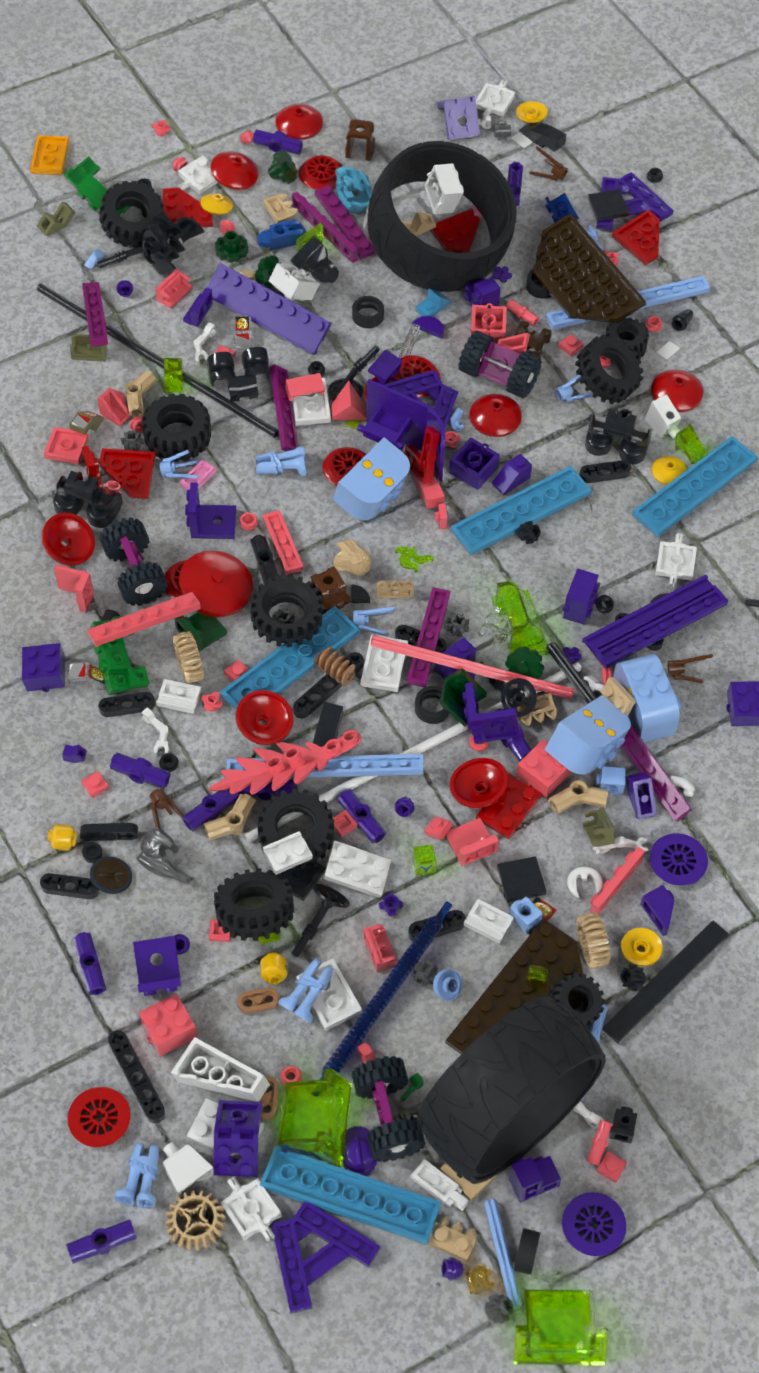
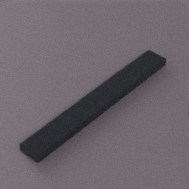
M712 920L603 1026L602 1030L618 1044L729 933Z

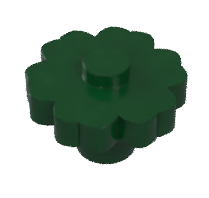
M282 150L273 154V164L268 168L270 177L274 180L281 179L284 183L287 182L288 184L294 182L297 179V169L295 163L292 162L291 156Z
M234 231L226 232L224 237H219L215 242L216 255L221 260L227 259L230 263L240 261V258H245L249 252L247 239Z
M273 255L260 259L258 270L255 271L256 280L270 290V284L272 283L269 282V279L276 264L279 263L278 257Z
M527 646L517 647L514 652L507 656L505 662L506 667L509 668L508 671L536 679L542 676L545 668L541 664L542 656L538 651H530Z

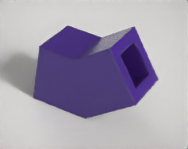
M65 745L62 754L63 760L72 763L83 762L87 750L80 745Z

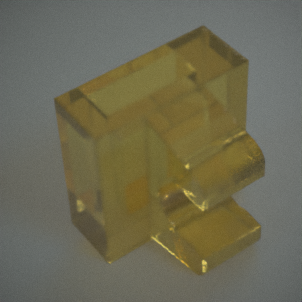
M477 1265L466 1272L470 1294H479L494 1287V1283H490L488 1280V1276L492 1274V1271L486 1269V1265Z

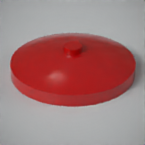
M203 551L191 556L183 564L178 578V587L181 596L193 592L200 602L201 609L196 610L197 612L211 617H227L238 613L247 605L253 591V581L247 567L236 557L221 551Z

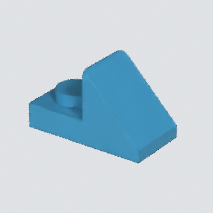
M428 289V298L416 306V312L421 316L433 317L448 306L451 300L441 292Z

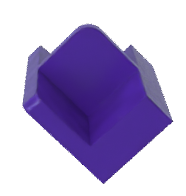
M384 350L369 367L368 372L379 379V384L390 383L399 372L403 360Z

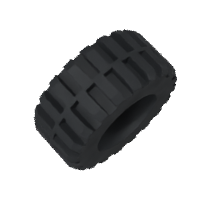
M122 181V184L116 183L102 197L99 217L101 228L106 232V236L109 239L113 238V242L117 244L122 243V246L125 247L131 245L132 248H136L137 245L142 246L147 225L154 221L153 218L164 212L163 201L160 200V195L157 192L154 193L152 187H146L145 183L141 182L139 184L137 181ZM133 206L141 209L147 218L139 222H129L121 218L117 211L122 207Z
M170 394L168 397L162 396L160 400L153 401L151 403L152 406L149 405L145 410L142 418L144 441L149 451L155 452L158 458H169L188 450V454L174 460L175 462H179V460L188 461L191 457H197L198 453H202L209 445L211 438L210 415L207 408L198 399L195 400L192 396L186 397L185 394ZM173 423H184L191 426L189 429L179 433L163 430L166 426Z

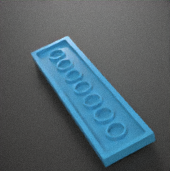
M731 436L633 510L632 516L659 537L756 463L758 456Z
M569 466L452 525L451 531L471 556L518 532L519 528H521L520 524L532 521L534 524L591 495L592 490L573 467Z
M334 606L323 614L322 626H319L317 635L312 633L310 641L303 639L302 645H298L295 642L292 643V647H287V643H284L220 691V695L236 710L241 699L251 692L267 690L281 694L316 667L314 660L321 651L326 650L328 647L333 648L332 653L339 650L360 634V629Z
M278 1146L274 1147L260 1182V1186L264 1187L265 1190L300 1202L311 1203L317 1208L428 1245L441 1206L440 1201Z

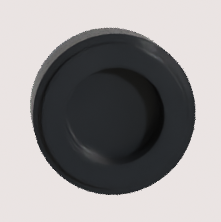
M96 842L87 843L82 849L83 858L88 863H94L103 856L102 848Z

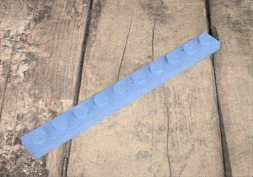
M700 276L638 292L646 301V305L642 308L708 293L710 286L705 277ZM563 309L546 313V319L552 330L592 321L569 318Z
M423 754L337 756L329 760L322 771H319L316 767L306 778L423 775ZM250 758L265 762L262 758ZM227 759L226 770L246 771L236 759Z

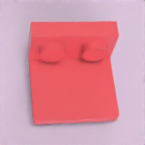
M55 565L54 571L58 588L76 593L79 611L87 612L94 597L90 573L84 570L71 569L67 566Z
M480 818L449 830L445 836L461 866L498 852L499 840L496 834L490 836Z

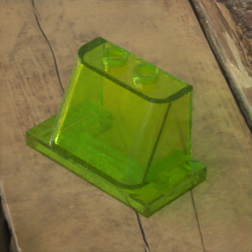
M512 581L497 583L496 596L492 597V603L497 616L507 614L512 631L511 639L507 646L509 652H514L517 647L527 646L530 651L537 650L541 656L548 655L549 652L546 649L548 644L529 591H522Z
M325 1069L323 1080L286 1082L284 1097L281 1103L282 1112L278 1124L277 1145L288 1150L314 1152L328 1164L342 1168L352 1084L334 1069Z
M524 1290V1325H515L514 1364L606 1365L609 1330L608 1326H596L593 1291Z

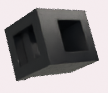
M625 1106L621 1107V1109L616 1108L610 1139L631 1144L638 1115L633 1113L634 1110Z

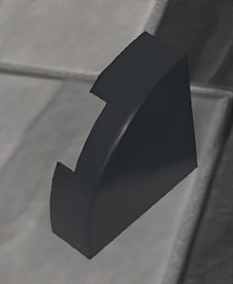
M351 584V603H370L368 592L359 585Z

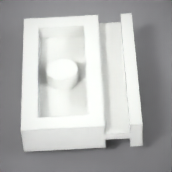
M164 679L156 704L159 707L194 714L202 691L201 687Z
M300 831L263 847V852L266 854L275 875L313 859V855L302 838Z
M477 899L467 919L464 921V926L500 944L514 917Z

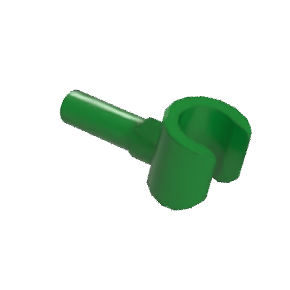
M419 1073L410 1077L409 1080L412 1085L400 1097L403 1102L412 1092L423 1087L424 1081Z

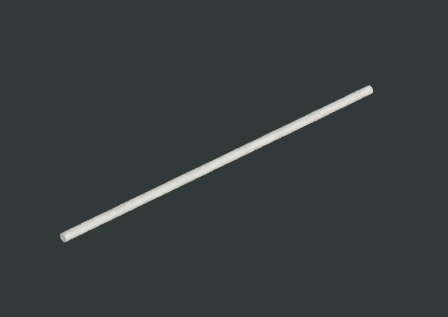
M578 662L572 664L577 672L582 670ZM561 670L543 680L556 684L566 679L567 676ZM526 688L525 690L527 691L528 698H529V697H530V693H529V690ZM499 702L480 713L493 712L504 708L502 703ZM458 723L398 755L421 754L468 730V725L464 727L461 723ZM356 776L319 795V801L325 800L329 802L339 797L343 791L352 790L377 776ZM292 812L285 814L280 818L277 828L304 815V813ZM258 827L245 833V838L249 843L258 839Z

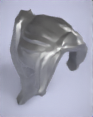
M152 829L142 840L140 845L142 851L136 860L155 875L177 879L185 884L190 883L193 877L177 870L167 860L165 854L166 849L171 850L174 854L178 853V846L161 829Z

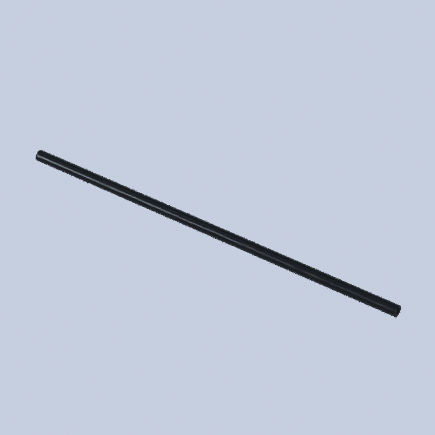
M42 283L37 286V291L87 321L84 309ZM106 324V331L109 336L270 436L277 437L278 429Z

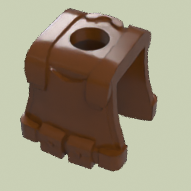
M357 119L350 121L349 132H347L346 158L351 157L354 139L357 138L367 140L366 161L371 160L375 149V137H373L375 126L373 122ZM357 128H363V129H365V130H364V131H357L356 129H357Z
M334 566L322 573L310 576L312 589L317 587L319 594L322 595L323 614L334 606L341 609L344 605L350 603V596L346 592V585Z

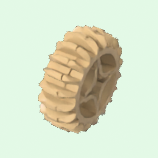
M182 632L173 636L174 651L183 679L187 683H194L203 679L204 669L192 633Z
M595 912L579 916L576 922V930L584 961L591 969H598L608 965L611 952L609 938L607 937V931L602 923V919Z
M192 1190V1196H188L184 1192V1199L181 1200L179 1197H176L177 1205H169L172 1211L166 1212V1217L169 1219L165 1221V1225L170 1227L167 1233L168 1235H173L171 1238L173 1242L179 1241L178 1246L180 1248L186 1244L188 1251L192 1249V1246H195L196 1251H199V1245H204V1248L207 1249L208 1241L215 1244L216 1239L214 1236H222L220 1230L225 1229V1224L222 1221L226 1220V1216L221 1214L224 1208L223 1206H218V1199L212 1200L213 1195L211 1193L205 1197L203 1190L200 1191L199 1195H196L195 1190ZM198 1205L193 1210L187 1209L190 1206ZM207 1208L214 1216L212 1225L208 1224V1220L204 1218ZM179 1216L183 1217V1220L187 1222L184 1233L177 1226ZM198 1217L200 1221L193 1224L191 1220ZM197 1231L205 1232L201 1235L193 1236V1234Z

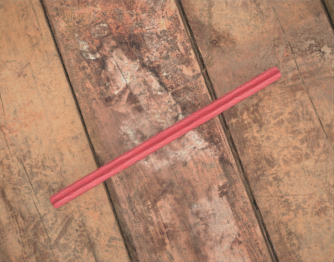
M373 635L371 639V646L455 669L463 668L466 672L507 683L515 678L526 679L537 691L551 693L552 695L571 699L574 694L573 688L376 635Z

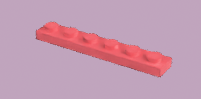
M193 592L87 629L88 635L95 647L199 610L201 609L200 602Z

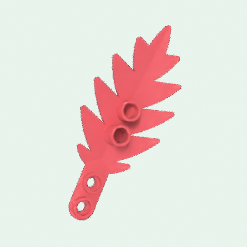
M348 730L342 737L329 740L323 747L306 742L305 744L309 749L290 743L277 742L276 745L284 754L267 749L254 748V751L265 762L236 757V761L246 771L221 770L222 775L226 779L215 783L209 787V790L221 791L230 789L229 792L233 795L251 785L250 793L254 795L271 781L272 790H278L293 775L294 783L299 784L316 767L319 771H322L329 760L358 746L362 739L361 735L355 730Z

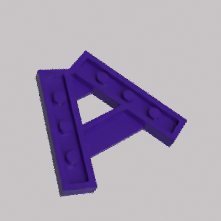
M632 172L619 179L602 178L601 192L620 189L622 194L629 193L635 198L624 200L629 210V216L642 214L649 210L661 222L673 215V209ZM614 219L598 221L596 228L612 230Z
M435 370L384 384V386L422 403L424 402L416 395L426 392L436 401L433 409L440 417L444 430L446 429L459 391L443 385Z
M305 1201L293 1219L271 1224L273 1234L275 1235L274 1240L290 1314L312 1309L308 1286L349 1256L369 1268L381 1249V1246ZM311 1233L328 1242L326 1246L302 1262L298 1242Z

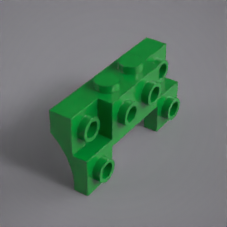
M88 156L81 163L70 168L64 174V177L77 189L76 194L82 200L86 199L89 202L88 206L94 212L97 210L100 213L102 197L106 194L107 189L94 177L101 169L100 166ZM132 206L120 208L117 211L118 215L124 214Z
M123 616L113 617L112 620L118 619ZM112 620L94 621L91 624L90 628L107 623ZM123 637L97 647L94 645V651L99 659V669L102 671L108 695L148 687L150 682L146 668H131Z

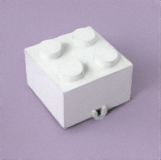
M454 164L434 165L432 171L427 174L428 179L424 185L433 213H453L464 192L458 178V172L455 170Z
M277 263L269 279V282L276 289L284 293L285 298L291 301L312 300L320 285V282L312 276L311 272H307L304 269L298 270L293 264Z

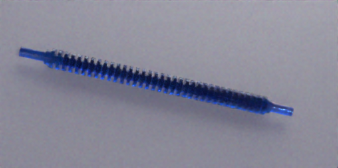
M446 901L436 916L429 918L421 928V931L416 935L409 948H407L406 952L397 962V965L394 966L388 978L382 983L379 991L375 993L369 1004L360 1014V1017L355 1021L354 1026L348 1031V1035H345L338 1048L332 1054V1057L328 1059L325 1064L326 1066H323L322 1077L312 1089V1095L318 1097L326 1084L332 1081L333 1078H337V1074L341 1072L344 1065L349 1061L350 1056L356 1051V1047L360 1045L372 1028V1025L378 1020V1017L382 1014L381 1012L387 1007V1003H390L418 960L421 959L430 943L433 942V939L442 929V920L452 908L450 902Z

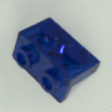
M565 193L550 201L548 196L545 198L547 201L545 206L548 212H553L554 214L551 216L554 223L570 213L576 220L579 219Z

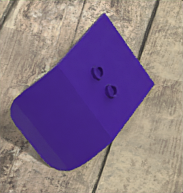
M368 379L366 426L359 424L357 431L362 432L364 437L377 443L385 438L400 450L404 448V444H412L417 450L422 452L426 426H433L440 433L441 438L437 448L435 466L438 471L439 481L443 482L445 430L438 414L431 406Z

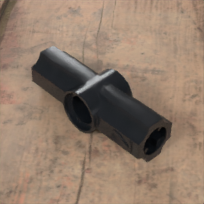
M261 534L255 535L250 539V543L257 561V569L260 571L264 585H267V579L271 578L272 581H275L279 575L266 536Z

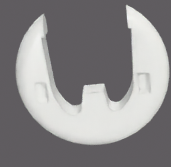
M585 866L574 869L567 878L569 891L579 898L576 879L580 877L581 881H587V877L590 876L594 881L596 894L599 895L602 891L603 879L598 871Z

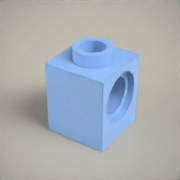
M603 766L601 773H597L596 785H600V789L609 790L608 794L623 795L626 768Z
M525 897L521 901L519 899L511 905L510 915L514 917L513 921L527 934L540 923L543 913ZM521 912H527L529 915L523 916Z

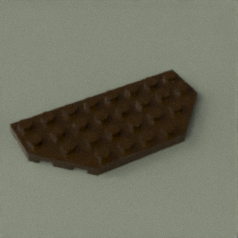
M571 213L542 231L541 242L538 246L536 261L532 269L533 274L569 318L618 323L646 305L645 299Z
M542 919L448 1036L445 1043L459 1054H462L475 1040L506 1015L529 1001L551 994L549 992L550 988L562 978L573 973L582 974L583 970L577 941L545 919ZM569 991L568 1002L577 1011L583 1004L582 998L577 993Z

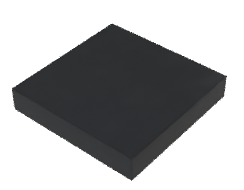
M620 189L588 194V200L597 222L629 216V210Z
M536 856L497 864L506 902L522 900L525 897L532 898L546 895L547 891Z
M311 862L306 863V868L301 869L299 864L294 869H288L280 874H282L283 880L287 878L289 881V886L292 887V894L304 901L313 889L314 884L324 874L326 867L319 863L312 865Z

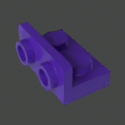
M205 288L199 294L184 316L183 322L196 327L200 325L213 304L212 289Z

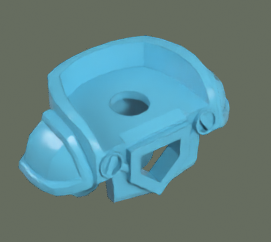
M352 167L336 169L337 197L349 213L367 211L372 194L368 176L364 175L361 170H356ZM353 191H359L360 195L354 196Z

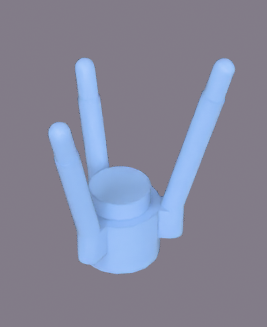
M580 375L555 389L557 398L560 401L565 400L566 403L590 397L593 395V392L571 396L573 389L570 385L581 378Z
M186 450L163 459V462H160V471L162 476L167 478L197 479L198 475L175 474L173 472H177L176 468L198 464L202 459L175 464L173 460L189 453Z
M395 607L354 610L353 623L358 625L359 629L386 635V631L366 626L365 623H369V615L392 613Z

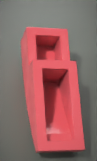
M410 470L419 496L424 501L426 508L431 509L438 507V504H444L445 496L436 477H432L431 484H424Z

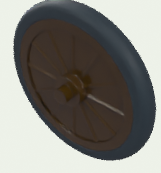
M110 856L102 857L91 866L90 879L93 885L100 891L108 894H118L130 886L132 872L123 860Z

